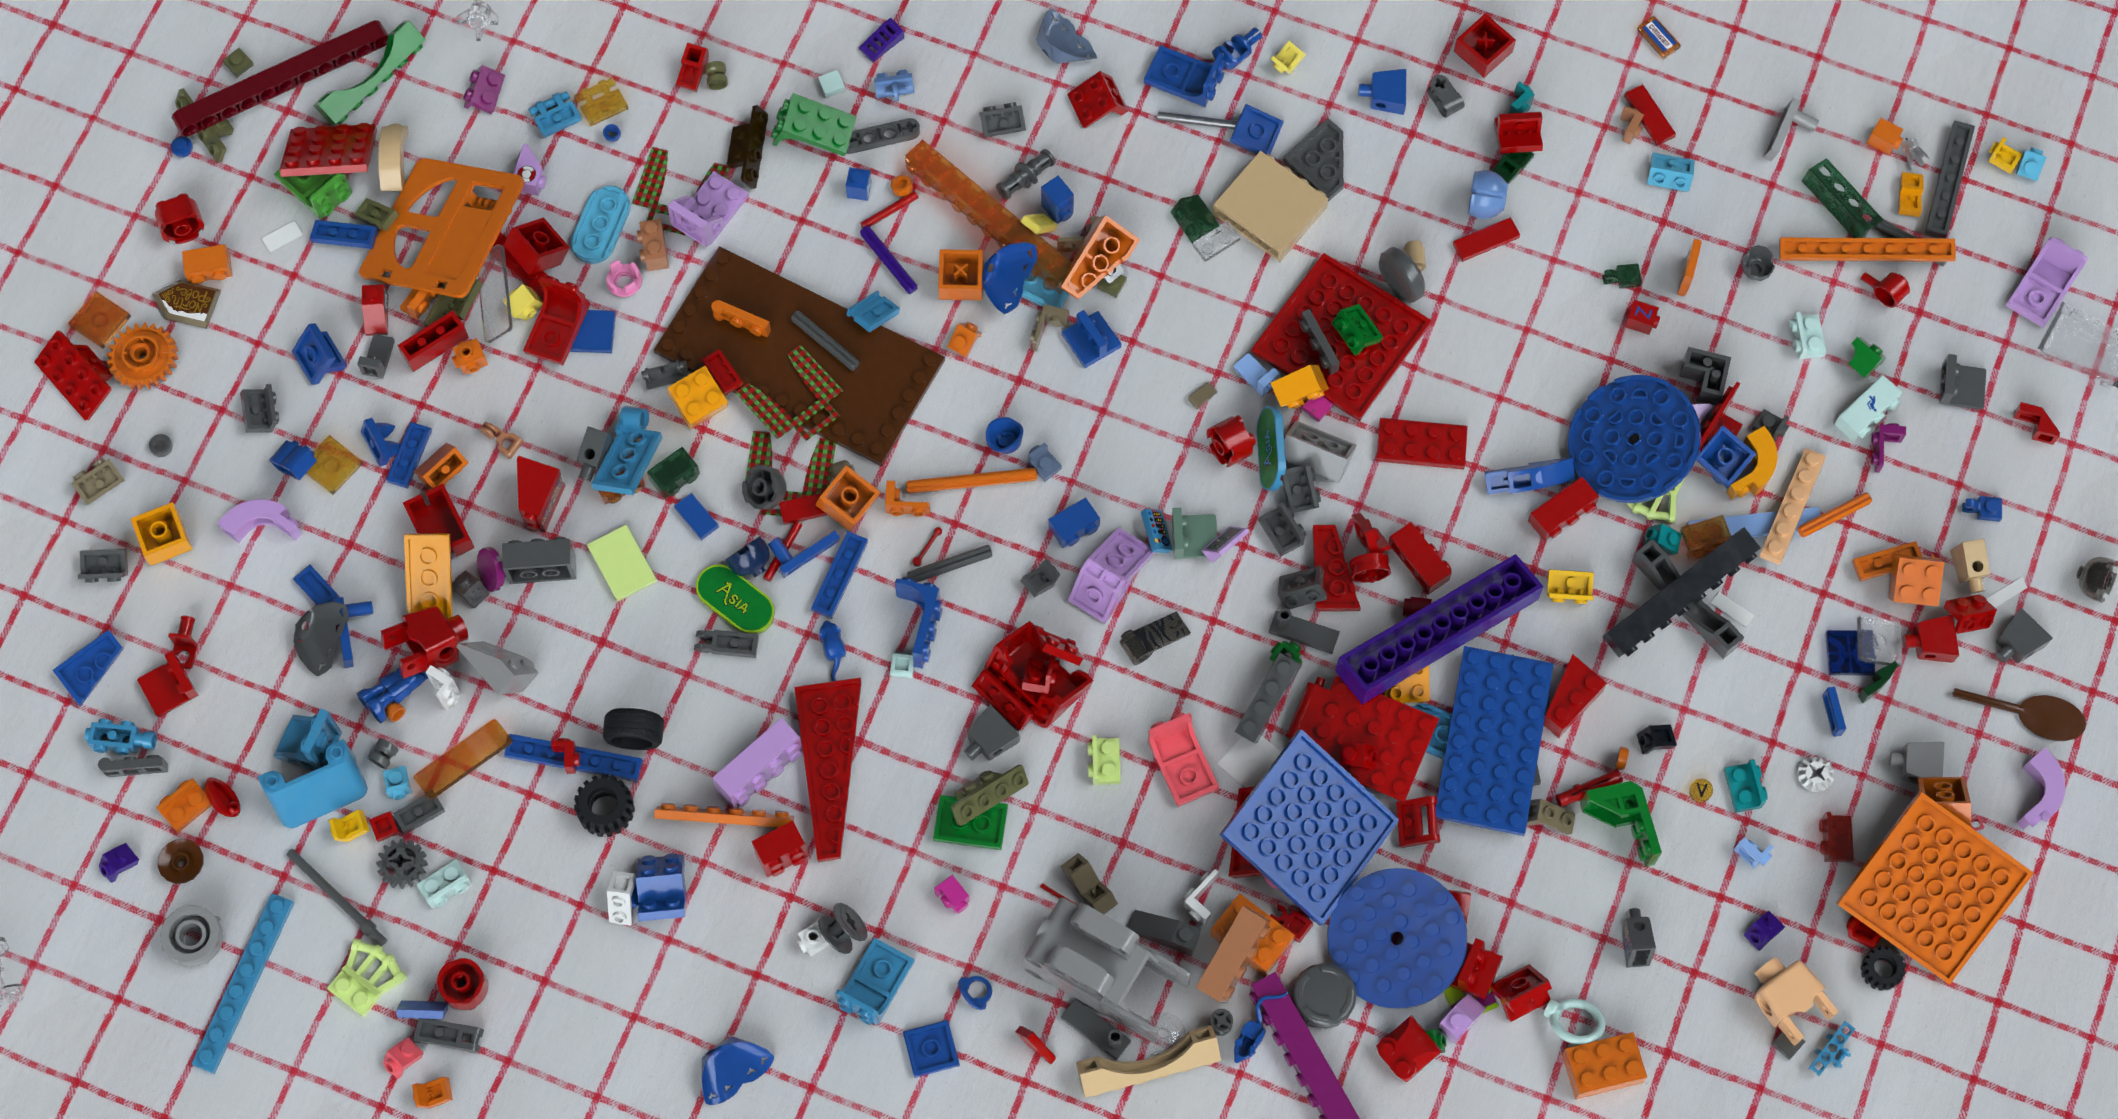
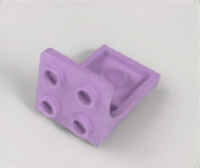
M2050 237L2007 302L2006 307L2044 328L2088 258L2081 251L2066 245L2061 239Z

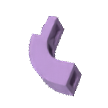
M265 499L243 502L230 509L217 523L224 533L238 543L242 541L249 531L260 525H273L295 540L302 534L298 528L299 523L290 517V513L285 506Z
M2043 748L2023 767L2035 780L2039 788L2038 803L2017 822L2023 830L2029 824L2034 827L2042 819L2047 822L2057 812L2064 799L2065 778L2063 771L2055 757L2046 748Z

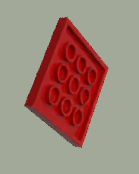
M360 123L349 126L347 124H340L332 127L320 125L315 128L296 127L291 129L280 166L281 177L368 172L377 134L376 124Z

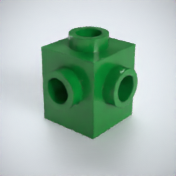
M1291 640L1290 643L1287 641L1278 642L1270 651L1272 655L1269 659L1274 663L1279 653H1290L1292 659L1302 664L1301 658L1304 655L1300 653L1302 648Z

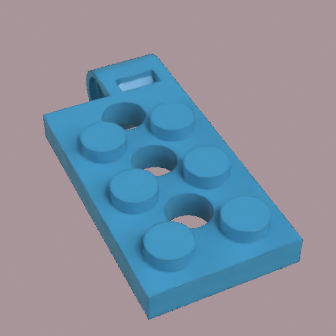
M628 406L622 408L619 421L614 428L617 435L591 483L593 490L634 495L662 440L660 432L646 430L649 423L647 409ZM638 438H642V439H641L640 441H638V442H633L634 440H636V439H638Z

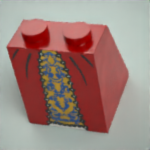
M518 456L519 512L525 526L529 530L546 532L566 486L562 474L558 468Z

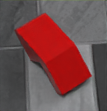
M2020 402L2013 418L2035 424L2032 440L2054 445L2060 437V431L2042 407Z

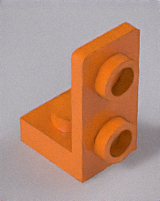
M886 480V513H890L893 516L912 514L917 517L930 514L929 502L900 501V489L896 488V482Z

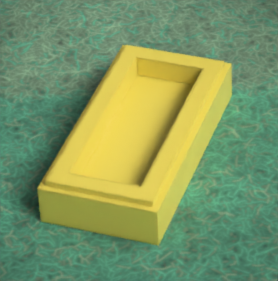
M1044 213L1025 215L1020 221L1036 235L1053 232L1058 226L1056 222Z

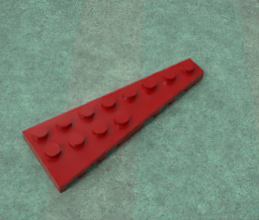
M861 678L794 687L818 862L841 859L862 685Z

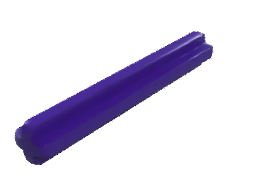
M866 226L861 229L860 234L906 292L908 294L915 292L918 289L917 284L871 227Z

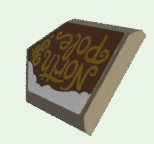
M179 280L152 295L165 319L207 329L221 290Z

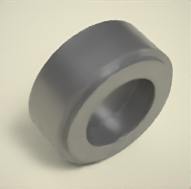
M164 434L153 436L149 442V449L157 457L167 456L173 448L170 438Z

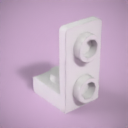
M613 871L607 889L610 923L632 925L631 896L636 884V874Z

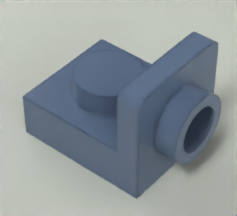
M1046 443L1040 446L1036 445L1029 451L1028 464L1036 469L1037 474L1044 482L1062 470V465L1048 451Z

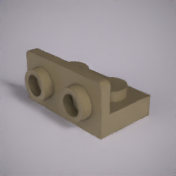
M101 458L92 464L94 469L88 473L83 470L73 477L75 481L71 484L86 505L125 481L110 459L105 461L104 458Z

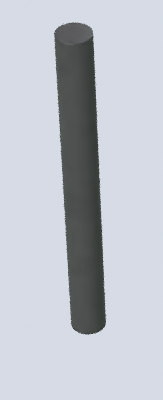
M1159 111L1157 120L1228 129H1235L1238 122Z

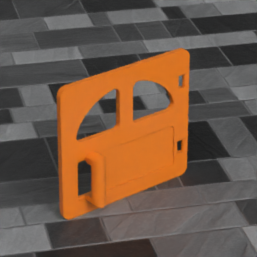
M422 158L418 160L392 207L399 216L387 231L380 230L373 249L369 250L359 269V274L365 280L455 298L465 297L473 286L508 216L512 213V208L525 184L523 178L517 174ZM456 180V184L438 216L434 217L409 212L413 204L430 189L444 182ZM476 185L501 189L502 192L498 200L477 197L472 190ZM403 227L430 232L414 264L410 268H404L399 264L395 252L396 236ZM383 273H391L390 278L382 277ZM439 283H444V284H446L445 289H443V288H438V287H437L438 284H439Z

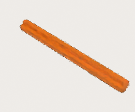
M1035 468L910 480L906 482L907 493L912 494L1029 482L1037 480V471Z

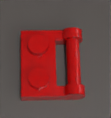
M1037 625L1032 629L1031 637L1041 651L1080 666L1084 658L1078 652L1079 649L1075 646L1076 642L1070 638L1064 639L1046 632L1044 628Z
M1436 796L1396 802L1400 847L1406 848L1441 842L1440 834L1437 831ZM1423 806L1427 807V835H1423L1421 809Z

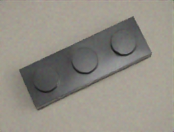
M1311 310L1303 311L1299 325L1303 333L1308 334L1311 348L1313 351L1318 352L1322 367L1327 369L1330 375L1338 372L1340 362Z

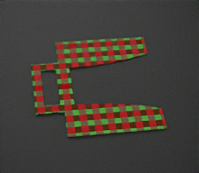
M655 147L651 149L632 204L650 208L646 221L653 220L656 212L669 215L668 206L658 203L665 181L668 151ZM714 163L697 191L713 171L726 178L730 167ZM662 223L663 230L686 235L677 228Z
M799 345L788 353V356L795 370L818 401L794 419L774 400L749 383L735 392L777 439L794 428L807 441L840 416L828 402L843 391L842 388ZM823 408L831 414L809 432H806L800 426Z
M753 431L745 481L750 474L748 472L749 469L754 466L766 465L772 467V444L769 432ZM819 439L808 466L803 493L786 491L783 500H791L818 493L823 494L830 485L836 443L828 439ZM762 509L760 514L782 516L781 511L777 509Z

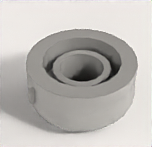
M189 905L176 909L166 918L162 925L160 933L162 951H166L173 960L184 966L194 967L208 964L218 954L222 946L223 930L219 922L221 918L214 916L210 911L201 906ZM201 928V940L193 946L184 945L185 935L191 929Z

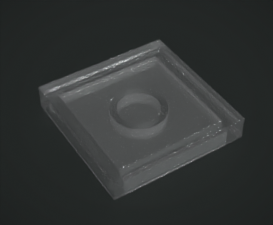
M1859 616L1857 618L1858 660L1881 665H1889L1896 661L1898 664L1897 668L1901 666L1900 623Z

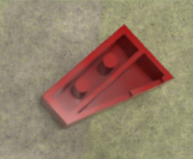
M1574 654L1571 656L1544 719V726L1558 738L1601 695L1607 685L1601 677Z

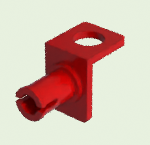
M181 616L178 633H169L168 637L174 644L173 652L176 656L182 651L189 653L188 661L181 664L184 669H192L198 647L191 637L195 618Z

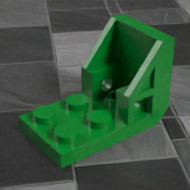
M1632 781L1587 790L1580 802L1582 812L1614 828L1633 824L1631 832L1633 838L1637 839L1639 844L1637 851L1640 861H1644L1645 867L1655 865L1662 851L1643 788Z

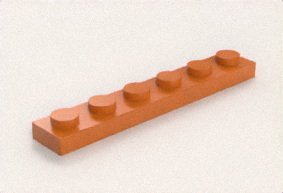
M661 803V806H657L654 811V819L765 827H781L792 820L794 821V816L789 815L787 811H775V814H766V810L754 809L750 813L743 812L742 808H729V811H723L718 806H707V809H698L697 805L686 804L684 808L675 807L673 803Z

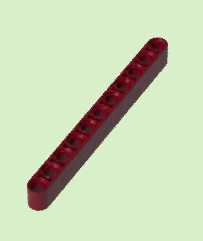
M371 21L180 108L172 114L171 119L182 136H191L387 45L388 33L380 21Z

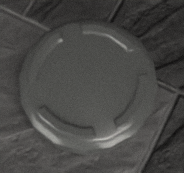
M1391 247L1382 252L1379 259V269L1384 281L1392 289L1394 295L1408 303H1414L1422 298L1425 292V281L1420 269L1411 256L1404 250L1396 247Z
M1320 963L1311 965L1300 973L1293 986L1292 1001L1306 1023L1313 1027L1326 1029L1338 1026L1348 1019L1355 1007L1357 993L1354 981L1346 971L1336 965Z

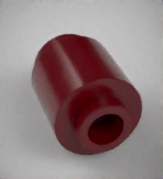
M1419 597L1405 598L1403 616L1409 617L1431 604L1432 599Z

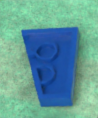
M108 630L52 671L81 707L123 651V647Z

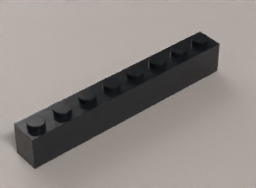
M1743 527L1602 637L1618 657L1624 654L1627 657L1638 649L1636 645L1640 641H1643L1644 644L1655 636L1653 631L1659 627L1663 630L1672 623L1671 617L1675 614L1678 617L1689 610L1688 604L1692 601L1697 604L1707 596L1704 593L1709 588L1715 590L1724 582L1721 579L1728 574L1731 577L1741 570L1739 565L1745 561L1748 564L1757 557L1755 552L1761 549V547L1746 528Z

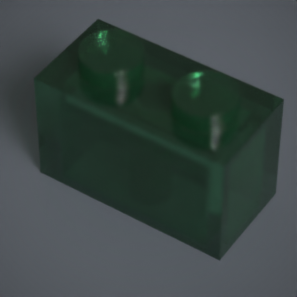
M683 447L647 471L649 481L664 499L668 496L676 495L682 486L694 482L700 474L698 465Z

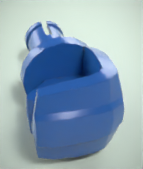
M1255 27L1244 36L1236 34L1231 38V41H1226L1223 45L1216 47L1212 51L1213 57L1216 60L1219 52L1224 54L1223 61L1226 62L1224 69H1234L1252 53L1251 46L1262 38V34L1260 32L1253 36L1259 31Z

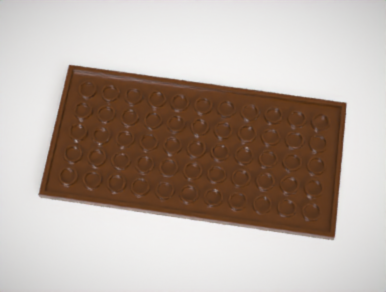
M720 246L654 349L655 354L673 363L676 360H686L687 369L691 372H695L704 366L701 359L720 349L743 381V385L732 391L733 393L749 383L769 396L794 419L818 401L805 385L788 356V353L801 345L843 390L828 402L840 416L819 431L817 435L881 467L945 362L944 356L883 326H879L869 333L856 323L852 316H847V308ZM720 300L769 321L771 327L769 336L767 338L762 335L755 336L748 329L743 327L737 328L725 319L722 321L715 320L711 307L712 303ZM796 311H800L860 361L859 367L851 371L793 323L791 316ZM823 408L800 426L810 431L831 414Z

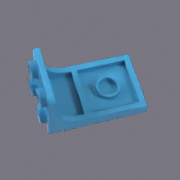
M874 937L842 991L837 989L835 993L839 1008L848 1014H851V1012L860 1016L859 1019L868 1025L872 1023L879 1025L915 963V959Z

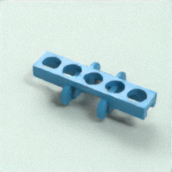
M1844 1021L1834 1035L1827 1034L1826 1038L1830 1039V1041L1822 1051L1820 1049L1814 1051L1818 1056L1808 1069L1813 1070L1817 1073V1076H1820L1830 1062L1834 1064V1067L1842 1068L1841 1062L1846 1056H1851L1849 1050L1842 1046L1854 1032L1855 1028ZM1845 1026L1850 1029L1847 1035L1842 1032ZM1838 1035L1843 1037L1842 1042L1836 1038ZM1829 1044L1836 1046V1052L1829 1051ZM1840 1051L1841 1055L1836 1060L1834 1056ZM1817 1062H1821L1823 1065L1820 1070L1815 1068Z

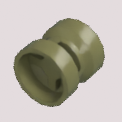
M712 61L706 64L707 87L712 90H721L727 87L728 80L725 75V63Z

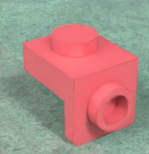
M407 1037L387 1051L383 1065L387 1072L399 1079L402 1077L404 1070L420 1060L424 1053Z

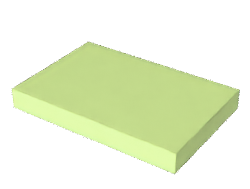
M627 525L587 544L617 602L657 582Z

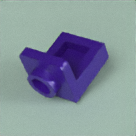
M124 843L102 855L99 870L112 883L116 881L119 873L136 866L139 859L130 847Z
M1767 911L1744 933V936L1760 951L1785 926L1770 911Z

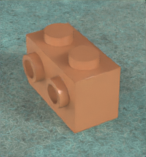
M661 219L639 222L640 230H637L638 243L643 244V249L639 250L641 262H646L648 271L669 268Z

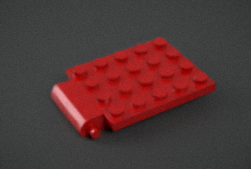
M1335 676L1330 690L1323 687L1326 680L1321 677H1317L1315 684L1308 682L1285 737L1292 739L1295 733L1302 729L1339 764L1342 742L1366 743L1376 746L1378 759L1375 763V769L1341 766L1362 786L1398 801L1405 802L1439 718L1382 694L1361 704L1338 676Z

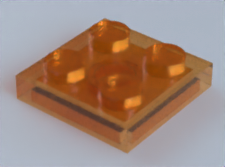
M95 291L68 324L71 328L104 349L131 318V315Z

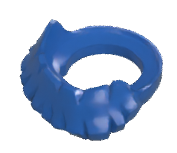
M980 976L960 978L958 988L968 1004L977 1010L986 1009V1003L992 996V987L988 980ZM975 981L984 983L988 990L986 996L972 998L968 993L970 984Z

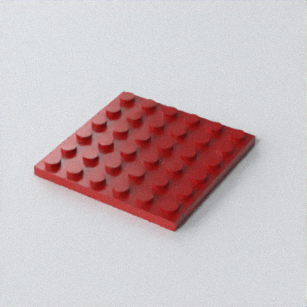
M1323 253L1253 346L1251 353L1285 375L1308 365H1319L1329 388L1324 391L1325 395L1323 397L1360 422L1431 325L1432 320ZM1360 304L1383 336V339L1379 343L1365 347L1359 355L1355 356L1332 325V321L1340 310ZM1311 310L1340 362L1338 372L1330 375L1328 370L1322 367L1318 352L1313 351L1311 348L1308 334L1303 333L1299 325L1303 311Z

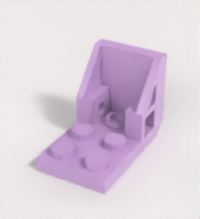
M713 171L693 198L686 195L671 201L668 205L671 225L707 247L715 241L749 197V193Z
M1118 527L1088 557L1079 572L1068 601L1105 624L1128 590L1132 578L1153 557L1155 552H1152L1150 546Z

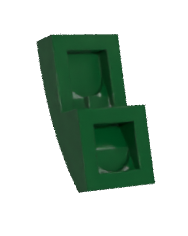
M1532 152L1508 153L1502 157L1492 171L1499 174L1509 184L1534 158V154Z
M1896 661L1876 671L1872 677L1874 683L1862 689L1858 695L1862 703L1871 699L1885 686L1898 666Z

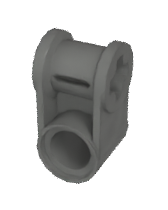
M1436 75L1432 78L1431 86L1428 89V96L1444 118L1465 107L1462 96L1455 90L1446 76Z

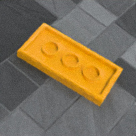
M450 533L404 534L407 614L431 606H437L446 619L453 617Z

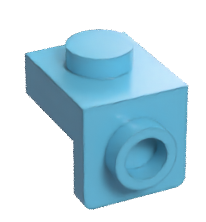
M2031 147L2030 151L2024 150V155L2016 174L2037 181L2047 157L2042 156L2043 151Z

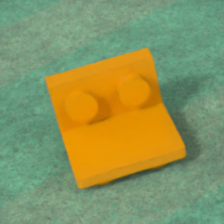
M1429 665L1384 691V696L1401 703L1430 701Z

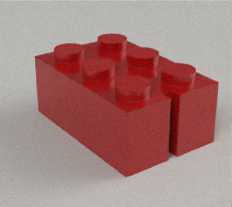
M444 484L425 492L430 502L427 506L421 494L403 502L418 534L450 533L451 555L455 553L456 557L475 548Z

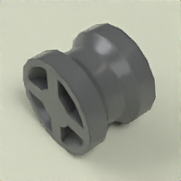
M1215 1010L1210 1017L1209 1026H1212L1216 1035L1223 1036L1231 1031L1233 1017L1228 1010Z

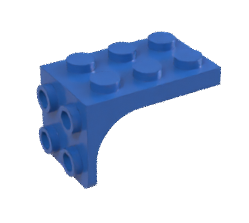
M1160 45L1145 75L1144 84L1206 107L1208 101L1214 99L1216 84H1221L1225 74L1223 69L1226 63L1223 61L1224 54L1219 52L1215 62L1210 63L1197 60Z
M903 577L895 581L896 596L917 603L924 611L912 652L914 667L923 669L924 663H928L930 659V641H935L937 629H935L936 621H940L942 615L940 589L932 583L920 584L910 578Z

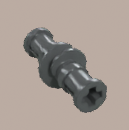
M1043 149L1040 155L1031 159L1027 164L1017 163L1015 165V172L1002 183L996 184L999 195L1003 199L1008 200L1016 190H1020L1022 187L1028 189L1031 187V183H1038L1037 176L1047 167L1055 165L1056 161L1051 152Z

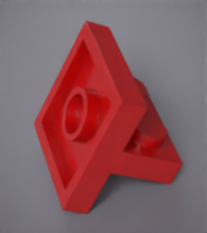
M1542 113L1499 114L1498 118H1494L1500 154L1543 151L1541 137Z
M1475 938L1473 944L1467 942V952L1463 966H1461L1450 987L1486 1000L1502 963L1503 956L1486 950L1484 941Z
M1530 964L1494 982L1491 986L1492 993L1500 999L1506 1017L1510 1022L1549 1003L1551 1000L1548 990L1552 989L1550 981Z

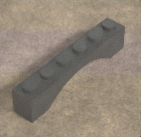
M1653 539L1640 548L1632 560L1659 591L1663 590L1680 576L1668 555ZM1702 600L1697 604L1692 601L1687 605L1689 610L1682 616L1722 659L1740 646L1744 636L1729 620L1713 611Z

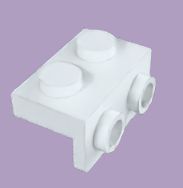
M430 665L426 674L433 687L439 690L436 696L443 709L448 711L450 707H454L459 701L460 691L454 680L449 677L450 673L442 667L436 669Z

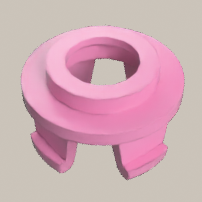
M616 260L609 265L610 271L606 277V284L612 294L618 297H629L640 289L642 276L634 262L621 264L619 260ZM622 276H629L632 279V282L624 286V288L617 286V281Z

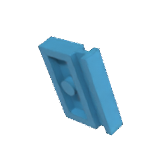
M876 291L850 307L847 311V316H852L856 323L870 333L898 315L900 308L885 296L881 297L879 292Z

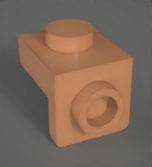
M1625 106L1620 117L1621 120L1630 123L1622 140L1628 144L1632 142L1633 138L1637 139L1643 129L1640 125L1644 114L1635 108Z

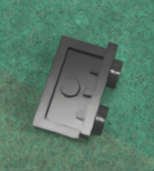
M266 384L264 389H242L240 396L246 433L272 432L276 424L279 423V413L275 411L274 406L276 404V393L272 392V385Z
M1309 464L1286 469L1285 474L1281 475L1287 505L1292 509L1293 513L1319 508L1321 497L1319 490H1315L1314 481H1316L1314 469L1310 468Z
M1283 501L1278 503V508L1258 518L1260 525L1280 557L1304 545L1306 536L1302 525H1297L1294 520L1295 516L1289 506L1286 507Z
M127 549L79 551L81 573L78 574V579H85V583L99 582V578H107V582L121 581V577L128 575Z

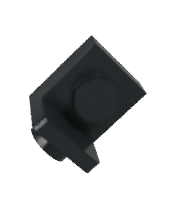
M1671 724L1650 725L1637 733L1642 754H1648L1653 750L1672 749L1677 746Z

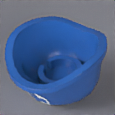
M1000 417L990 422L986 429V441L993 451L1009 454L1015 452L1021 446L1023 427L1020 423L1008 417Z

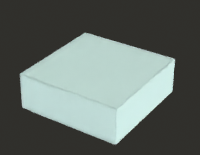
M838 70L818 77L825 97L845 91V86Z
M893 652L890 676L913 678V654Z

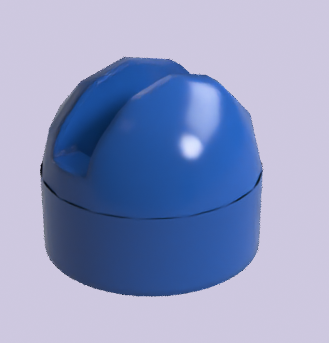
M609 124L604 128L603 135L607 141L616 142L621 137V131L617 125ZM608 132L617 134V136L608 135Z

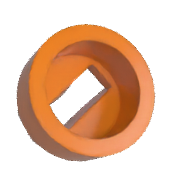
M395 702L388 704L385 708L386 715L392 722L400 720L406 712L401 704Z

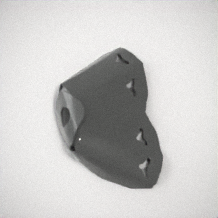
M330 602L319 604L311 608L312 611L308 610L295 624L293 642L296 652L307 669L316 676H320L332 668L336 641L341 636L349 620L347 606L342 603ZM307 621L309 627L302 630L303 623ZM320 664H326L319 670Z

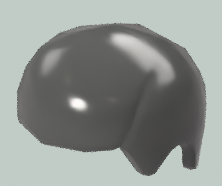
M1757 245L1751 247L1742 260L1744 274L1748 278L1757 281L1769 278L1775 268V265H1773V252L1764 246Z

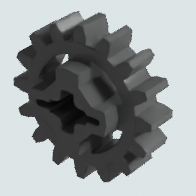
M403 838L400 839L399 844L392 840L390 848L386 845L383 846L386 851L385 853H378L382 861L376 862V865L381 868L377 872L380 876H383L382 880L385 883L390 881L392 888L399 884V887L404 889L407 883L410 887H413L412 881L420 882L419 874H426L422 867L428 865V862L424 860L427 855L424 851H421L422 847L419 844L414 846V842L411 839L407 844ZM408 851L413 852L416 858L409 856ZM388 870L396 871L397 877L392 876Z

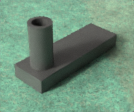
M1286 608L1275 612L1269 629V634L1333 654L1340 631L1292 616L1291 611Z
M1076 999L1061 1016L1064 1022L1115 1060L1120 1058L1131 1043L1129 1038Z

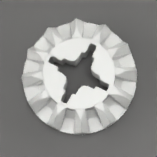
M1811 756L1801 762L1798 767L1797 776L1801 785L1807 790L1822 792L1828 789L1834 781V769L1830 766V762L1825 761L1822 757ZM1811 769L1815 771L1818 769H1822L1820 773L1821 778L1816 776L1815 778L1813 777L1812 779H1810L1813 773Z

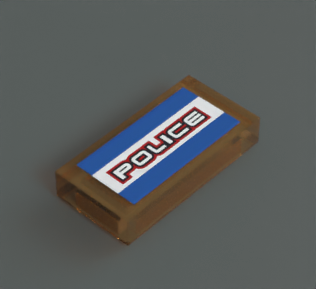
M1652 16L1637 27V31L1663 59L1680 49V43L1655 16Z

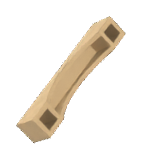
M1210 1025L1188 1031L1172 1048L1149 1059L1120 1062L1096 1056L1076 1062L1081 1088L1085 1098L1112 1090H1121L1134 1084H1143L1152 1079L1165 1078L1171 1074L1186 1072L1203 1065H1211L1214 1062L1221 1061L1217 1037Z

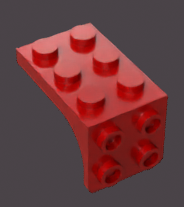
M540 276L538 281L544 290L543 304L523 351L525 354L564 366L590 307V302L585 298L586 295L578 290L577 285L571 282L561 283L552 276H547V278Z

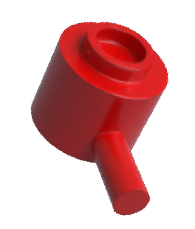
M1866 272L1861 276V280L1874 288L1877 299L1887 307L1894 308L1910 293L1908 281L1900 274L1891 272L1881 282Z

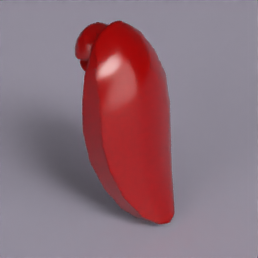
M213 777L208 778L204 788L213 808L226 817L238 816L241 808L235 792L222 780Z

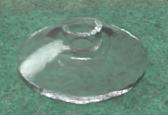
M1157 1013L1146 1019L1149 1021L1148 1024L1158 1029L1156 1042L1153 1043L1140 1036V1042L1143 1049L1150 1056L1154 1057L1178 1043L1186 1035V1029L1181 1020L1169 1013ZM1165 1030L1168 1033V1036L1162 1038L1160 1037L1159 1032Z

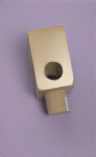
M1978 539L1962 542L1950 550L1959 583L1969 582L1971 594L1983 592L1985 590L1982 579L1990 575L1985 540Z

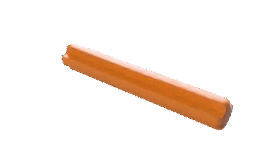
M1865 492L1800 525L1797 528V532L1801 537L1805 538L1869 505L1872 502V498L1869 493Z

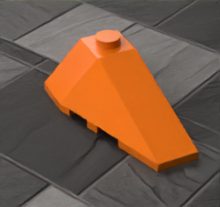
M1108 216L1098 217L1086 235L1060 288L1076 299H1079L1101 279L1110 274L1118 265L1127 260L1140 239Z

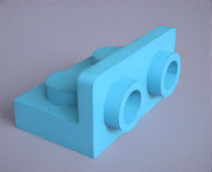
M1652 153L1647 184L1688 192L1694 175L1695 160Z

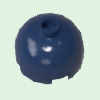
M759 536L729 556L725 561L730 570L736 575L742 577L753 575L755 578L765 571L763 566L769 561L770 552L764 539Z

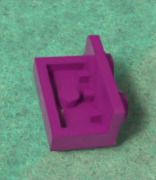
M481 65L477 70H473L469 78L471 82L470 88H467L463 100H466L464 108L468 109L473 106L492 114L495 110L505 75L484 65Z

